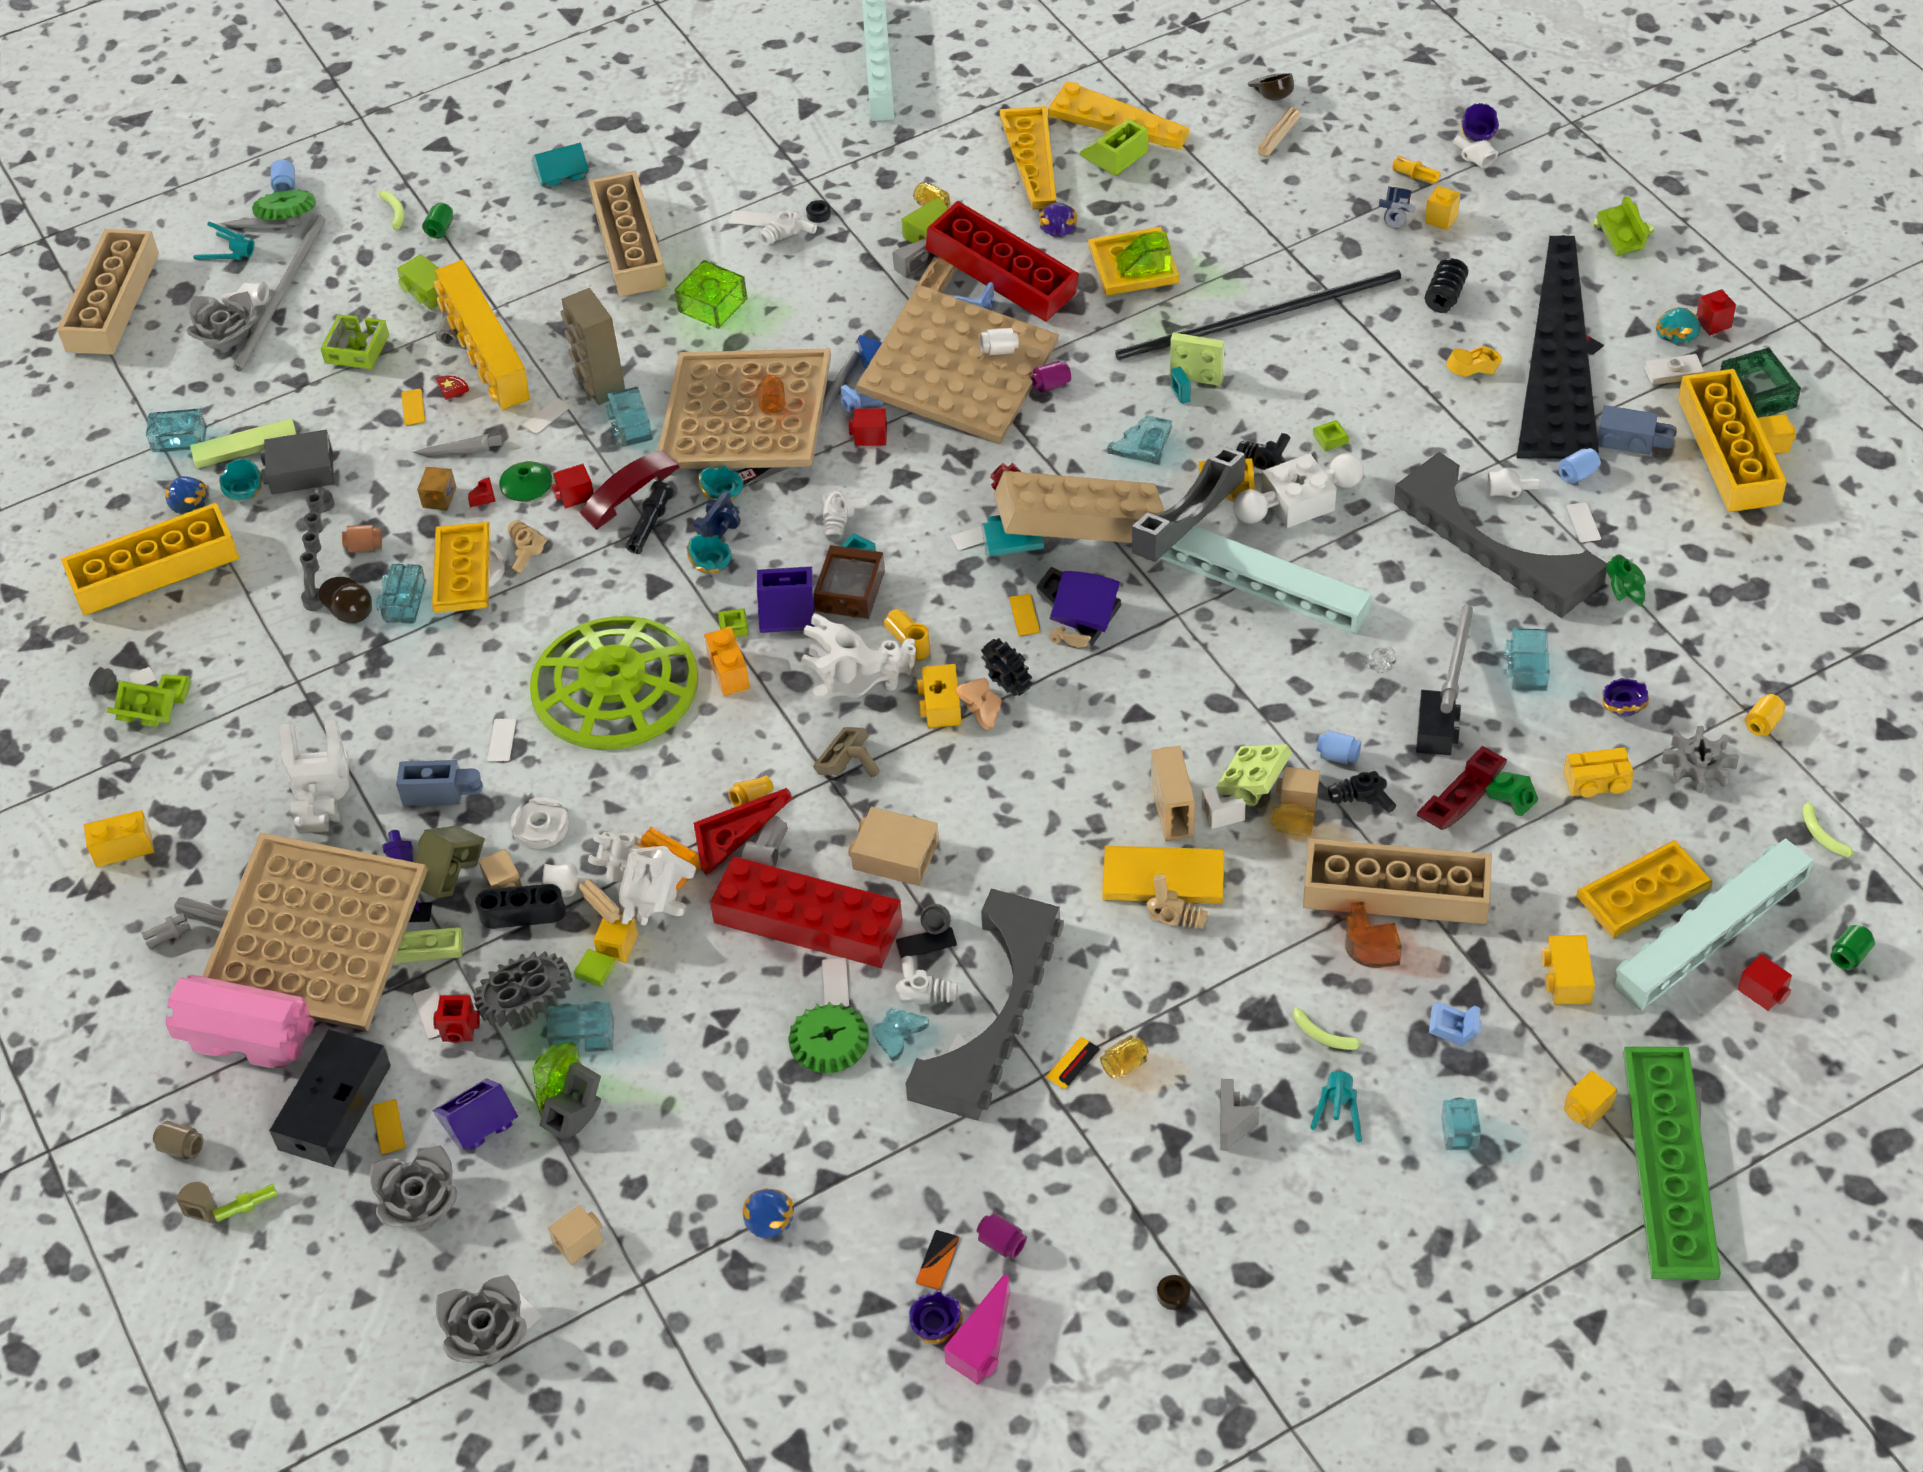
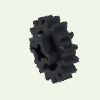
M1000 638L992 639L983 646L984 648L981 649V652L984 655L981 658L986 662L985 668L989 670L988 676L993 682H997L999 687L1002 686L1005 692H1011L1013 696H1021L1032 686L1030 681L1032 676L1027 671L1029 667L1024 664L1026 660L1021 653H1017L1015 648L1012 649L1008 642L1005 641L1003 643Z

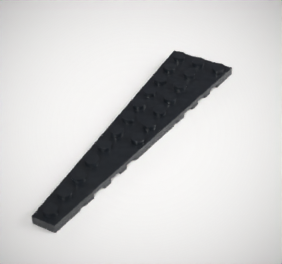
M1549 236L1517 458L1564 459L1581 449L1588 448L1595 450L1599 454L1575 236Z

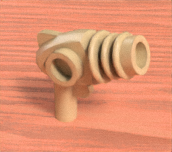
M514 520L509 524L508 532L518 548L515 552L518 558L511 569L521 574L530 558L541 554L547 539L539 535L534 528L526 525L524 522Z
M1163 874L1154 876L1156 897L1151 898L1146 903L1150 912V919L1178 926L1181 920H1183L1182 927H1185L1188 921V927L1195 923V929L1197 927L1203 929L1208 911L1202 910L1200 907L1197 912L1196 906L1190 910V902L1185 908V900L1179 899L1177 892L1167 890L1166 876Z

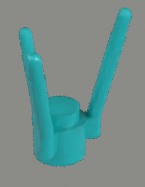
M209 221L207 225L218 230L216 236L230 241L229 249L233 253L193 255L195 260L235 259L241 261L243 256L251 257L254 252L255 242L252 238L244 237L243 234L233 232Z
M1342 1071L1332 1072L1328 1076L1327 1086L1322 1087L1321 1098L1314 1113L1310 1129H1316L1328 1099L1334 1104V1120L1339 1119L1341 1105L1349 1101L1355 1138L1357 1142H1361L1362 1135L1356 1101L1357 1090L1353 1089V1077Z

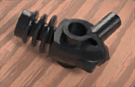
M1281 433L1276 443L1268 441L1266 445L1241 441L1236 451L1244 453L1245 459L1252 458L1254 467L1266 470L1286 462L1282 453L1291 437L1286 433Z
M1376 771L1370 773L1361 772L1350 777L1349 780L1347 778L1344 779V783L1341 781L1339 785L1334 783L1332 786H1328V796L1331 803L1340 804L1342 801L1344 803L1347 802V800L1352 803L1354 799L1357 802H1366L1367 804L1378 802L1388 813L1392 812L1397 806L1383 791L1387 787L1386 779L1379 776Z

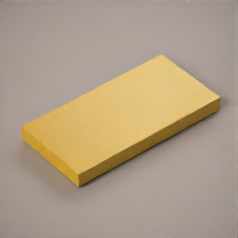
M489 522L436 527L432 609L434 613L488 608L491 526Z
M1673 840L1578 889L1576 897L1610 936L1615 938L1711 888L1713 881L1678 842Z
M1105 846L1102 900L1149 901L1151 898L1156 897L1154 876L1163 874L1166 876L1167 890L1177 892L1178 898L1185 900V903L1223 904L1224 849Z

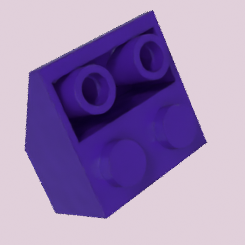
M812 566L757 570V602L760 633L803 631L806 625L815 627L811 624L812 616L815 613L813 594L815 586Z

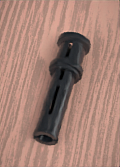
M655 481L651 485V493L642 503L643 512L626 543V549L634 554L636 547V554L642 552L657 519L664 515L666 511L665 505L674 495V490L669 484Z

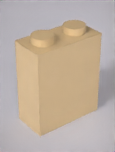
M1181 746L1162 747L1151 750V787L1165 841L1194 837L1195 799Z
M871 807L867 817H862L860 821L857 839H853L849 846L848 856L852 859L853 870L920 886L939 843L938 823Z

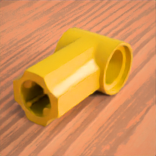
M896 608L890 611L886 619L883 620L884 627L901 644L906 639H914V647L916 648L915 661L926 659L930 655L928 628L923 624L916 623L904 610Z

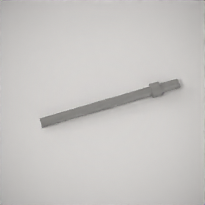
M851 351L824 397L819 427L841 391V387L845 384L860 358L859 352Z
M1470 605L1462 607L1447 680L1441 689L1442 703L1440 709L1444 713L1452 711L1453 703L1459 694L1458 679L1473 608Z

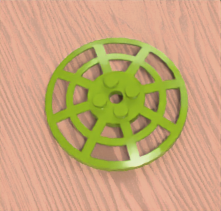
M612 616L595 619L566 631L543 651L531 674L530 694L532 705L542 724L555 736L568 743L598 750L632 747L663 734L685 715L694 700L698 686L696 659L686 641L674 630L659 622L633 616ZM610 625H632L630 629H609L599 632L592 630ZM644 627L657 630L671 637L679 645L663 647L654 638L641 631ZM579 634L583 635V638L572 644L561 657H550L568 640ZM607 636H624L619 645L604 646L599 639ZM637 638L648 643L655 650L640 654L631 646ZM587 643L593 650L584 659L570 658L577 649ZM685 654L689 669L685 688L670 682L671 663L669 656ZM661 659V678L647 674L645 663ZM556 667L553 678L556 692L541 702L538 692V677L541 668ZM563 669H578L579 679L564 687L562 683ZM610 671L619 672L615 676L606 675ZM644 684L656 687L642 701L638 703L635 701L633 696L642 689ZM582 689L591 698V701L587 708L576 703L569 696ZM665 691L680 697L667 714L652 724H647L642 711L653 705ZM561 701L572 712L584 717L580 731L572 730L560 724L547 710ZM623 701L626 707L612 711L600 710L602 703ZM631 716L637 728L635 731L617 735L591 734L596 720H617Z

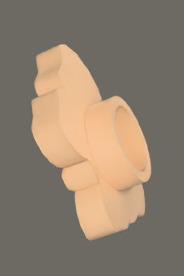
M986 678L975 679L957 687L958 696L966 702L967 708L976 714L977 721L982 728L990 729L994 727L1002 700L989 689V683Z

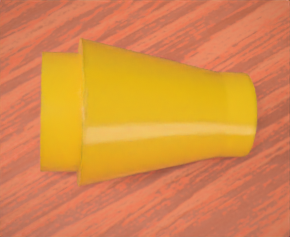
M767 775L761 778L737 782L729 789V798L733 806L737 807L765 796L774 790V786Z

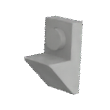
M1221 1079L1220 1150L1227 1151L1259 1123L1260 1108L1240 1106V1092L1234 1091V1079Z

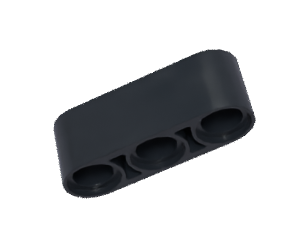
M554 884L488 889L479 893L475 899L481 924L491 929L555 923L562 920L566 914L561 889Z

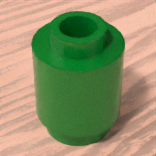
M437 203L431 207L422 224L424 232L429 237L440 239L445 236L454 218L452 208L445 203Z
M1850 925L1832 946L1830 957L1833 963L1843 970H1851L1857 967L1875 946L1872 932L1864 926Z

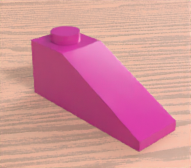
M1003 1274L944 1347L945 1363L977 1385L985 1376L989 1377L993 1374L999 1362V1351L1010 1298L1009 1277Z

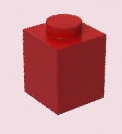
M1723 289L1700 296L1696 313L1700 326L1709 336L1732 328L1736 304Z
M886 408L854 409V419H849V435H854L855 446H886Z
M583 463L553 473L555 484L551 485L556 500L561 499L565 509L587 502L594 494L591 479Z
M1760 954L1742 972L1738 991L1769 1011L1776 1003L1781 1005L1791 993L1789 985L1792 975Z

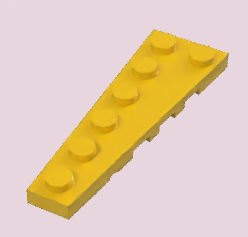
M1066 81L1048 107L1049 117L1108 131L1131 119L1148 129V142L1181 150L1189 137V128L1092 91L1080 86L1076 82Z
M1047 107L999 109L1000 121L1032 209H1043L1050 204L1057 203Z

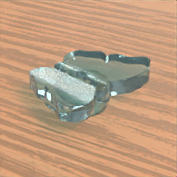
M889 1009L883 1022L877 1023L872 1027V1033L878 1045H882L883 1051L888 1054L890 1060L896 1061L903 1053L904 1040H910V1034L921 1032L929 1027V1019L926 1016L907 1013L904 1010Z

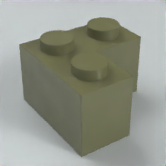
M459 826L424 830L418 842L419 849L414 861L415 863L425 864L428 869L420 891L434 898L453 896L461 868L477 866L485 838Z

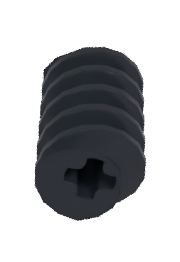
M1446 258L1439 262L1424 297L1425 303L1430 309L1439 313H1447L1457 303L1469 273L1468 267L1464 262L1454 258Z

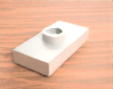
M1697 354L1645 361L1644 366L1651 385L1681 382L1682 376L1704 373Z

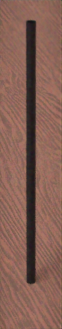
M1397 269L1178 333L1198 337L1396 281L1401 279V272ZM1172 334L1115 350L1116 358L1121 360L1170 346Z

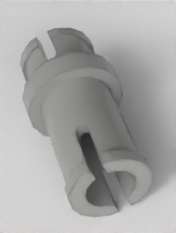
M184 913L174 918L171 916L165 918L166 922L141 933L144 940L156 936L145 942L150 950L172 938L177 940L181 938L182 933L192 930L188 922L180 925L187 921Z

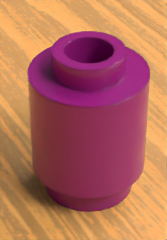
M1056 361L1035 367L1033 374H1031L1032 385L1041 393L1065 386L1066 383L1071 381V371L1068 364Z
M993 1213L990 1217L984 1216L976 1230L979 1233L978 1241L1003 1257L1016 1258L1027 1241V1236L1022 1233L1021 1228L997 1213Z

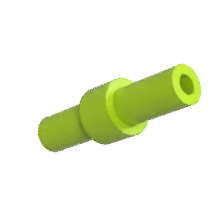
M270 1184L249 1194L247 1191L236 1196L235 1201L212 1211L216 1221L219 1222L241 1211L245 1214L254 1210L255 1205L278 1194L274 1184Z

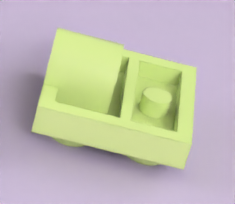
M1173 332L1170 350V378L1172 368L1181 366L1189 381L1221 386L1224 369V341Z
M1287 744L1241 746L1216 788L1221 795H1234L1237 799L1243 798L1247 806L1256 805L1261 796L1268 794L1292 754L1291 749Z

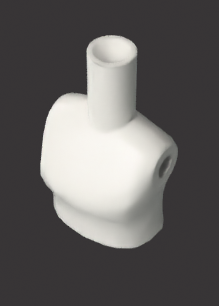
M1458 135L1453 141L1456 146L1462 149L1461 155L1464 160L1476 163L1482 169L1492 165L1498 158V151L1492 148L1487 140L1470 143Z
M264 281L259 283L244 282L236 292L222 294L221 300L225 304L230 296L248 291L254 310L258 306L266 304L269 297V288Z
M1508 468L1488 472L1490 497L1500 495L1516 498L1520 495L1521 490H1539L1540 487L1539 479H1520L1515 471Z
M544 864L542 884L558 886L563 897L574 895L581 882L585 883L587 879H591L596 885L598 884V877L578 875L577 869L573 864Z

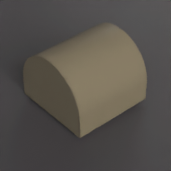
M192 1182L185 1185L176 1197L183 1215L213 1223L215 1216L212 1210L218 1207L208 1186L201 1182Z

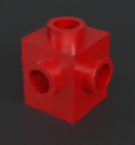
M439 995L438 1008L433 1016L434 1029L439 1030L442 1042L460 1043L462 1041H473L474 1030L479 1029L480 1013L474 1009L471 996Z

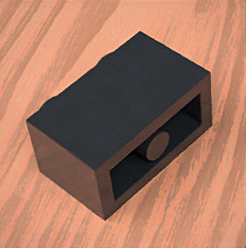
M1421 690L1416 752L1451 755L1452 744H1458L1460 727H1454V722H1460L1461 705L1456 704L1455 700L1450 713L1442 712L1440 709L1442 703L1441 691Z

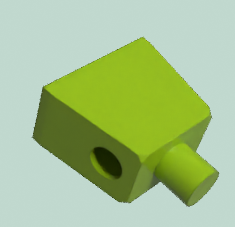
M936 198L901 218L903 238L911 243L925 239L927 227L948 209L939 198Z

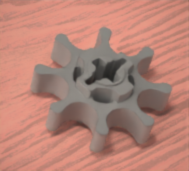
M1703 726L1697 727L1695 739H1686L1678 731H1675L1671 745L1679 750L1665 749L1662 757L1663 764L1672 763L1679 766L1674 769L1673 783H1678L1684 777L1693 778L1698 784L1696 791L1699 793L1704 791L1706 779H1715L1722 787H1726L1730 773L1722 768L1736 769L1739 760L1738 754L1729 755L1722 752L1727 747L1729 739L1727 735H1722L1717 741H1710L1703 736Z

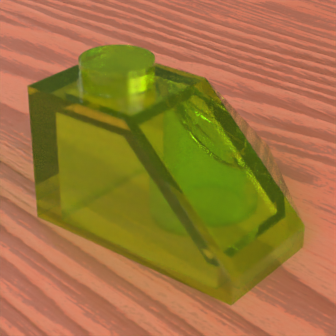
M1166 231L1137 236L1116 257L1120 276L1128 277L1170 271L1171 247Z
M572 1042L552 1045L545 1054L537 1058L532 1068L537 1106L541 1118L546 1099L562 1092L569 1065L575 1062L582 1064L577 1045Z

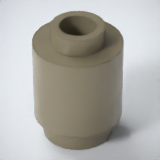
M165 1121L155 1129L153 1143H155V1148L159 1152L183 1159L195 1158L202 1149L203 1135L198 1133L195 1128Z

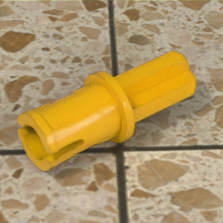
M1397 156L1392 165L1393 171L1406 174L1412 180L1420 179L1430 184H1437L1441 176L1439 171L1423 166L1421 161L1414 162L1402 156Z

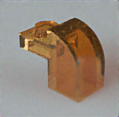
M1364 902L1351 903V914L1346 916L1345 950L1355 962L1365 967L1383 968L1400 965L1402 946L1395 923L1370 926Z

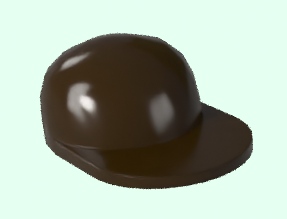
M1278 73L1254 79L1248 82V86L1258 87L1265 99L1277 101L1286 98L1293 92L1294 80L1292 73Z
M333 577L326 580L320 586L319 598L321 602L338 620L346 623H357L370 615L372 611V597L364 586L357 584L354 580L347 577Z

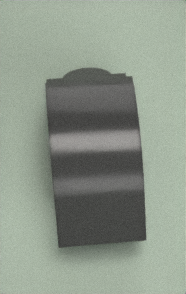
M579 1062L570 1064L562 1092L546 1099L539 1126L563 1141L578 1134L593 1118L600 1105L601 1098L596 1096L601 1076Z

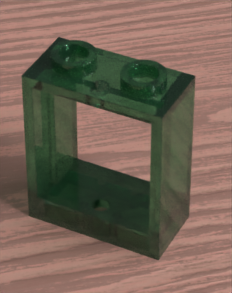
M1769 347L1722 361L1720 371L1735 369L1757 418L1770 416L1797 407L1801 387ZM1764 370L1776 387L1754 394L1741 376Z

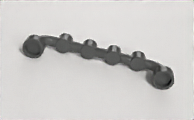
M316 487L306 497L310 512L304 517L308 532L302 536L306 552L300 556L304 571L305 589L301 595V600L304 608L309 611H316L324 606L319 598V588H315V573L320 568L317 553L322 548L319 533L324 528L321 514L330 511L335 505L332 493L324 490L322 487Z

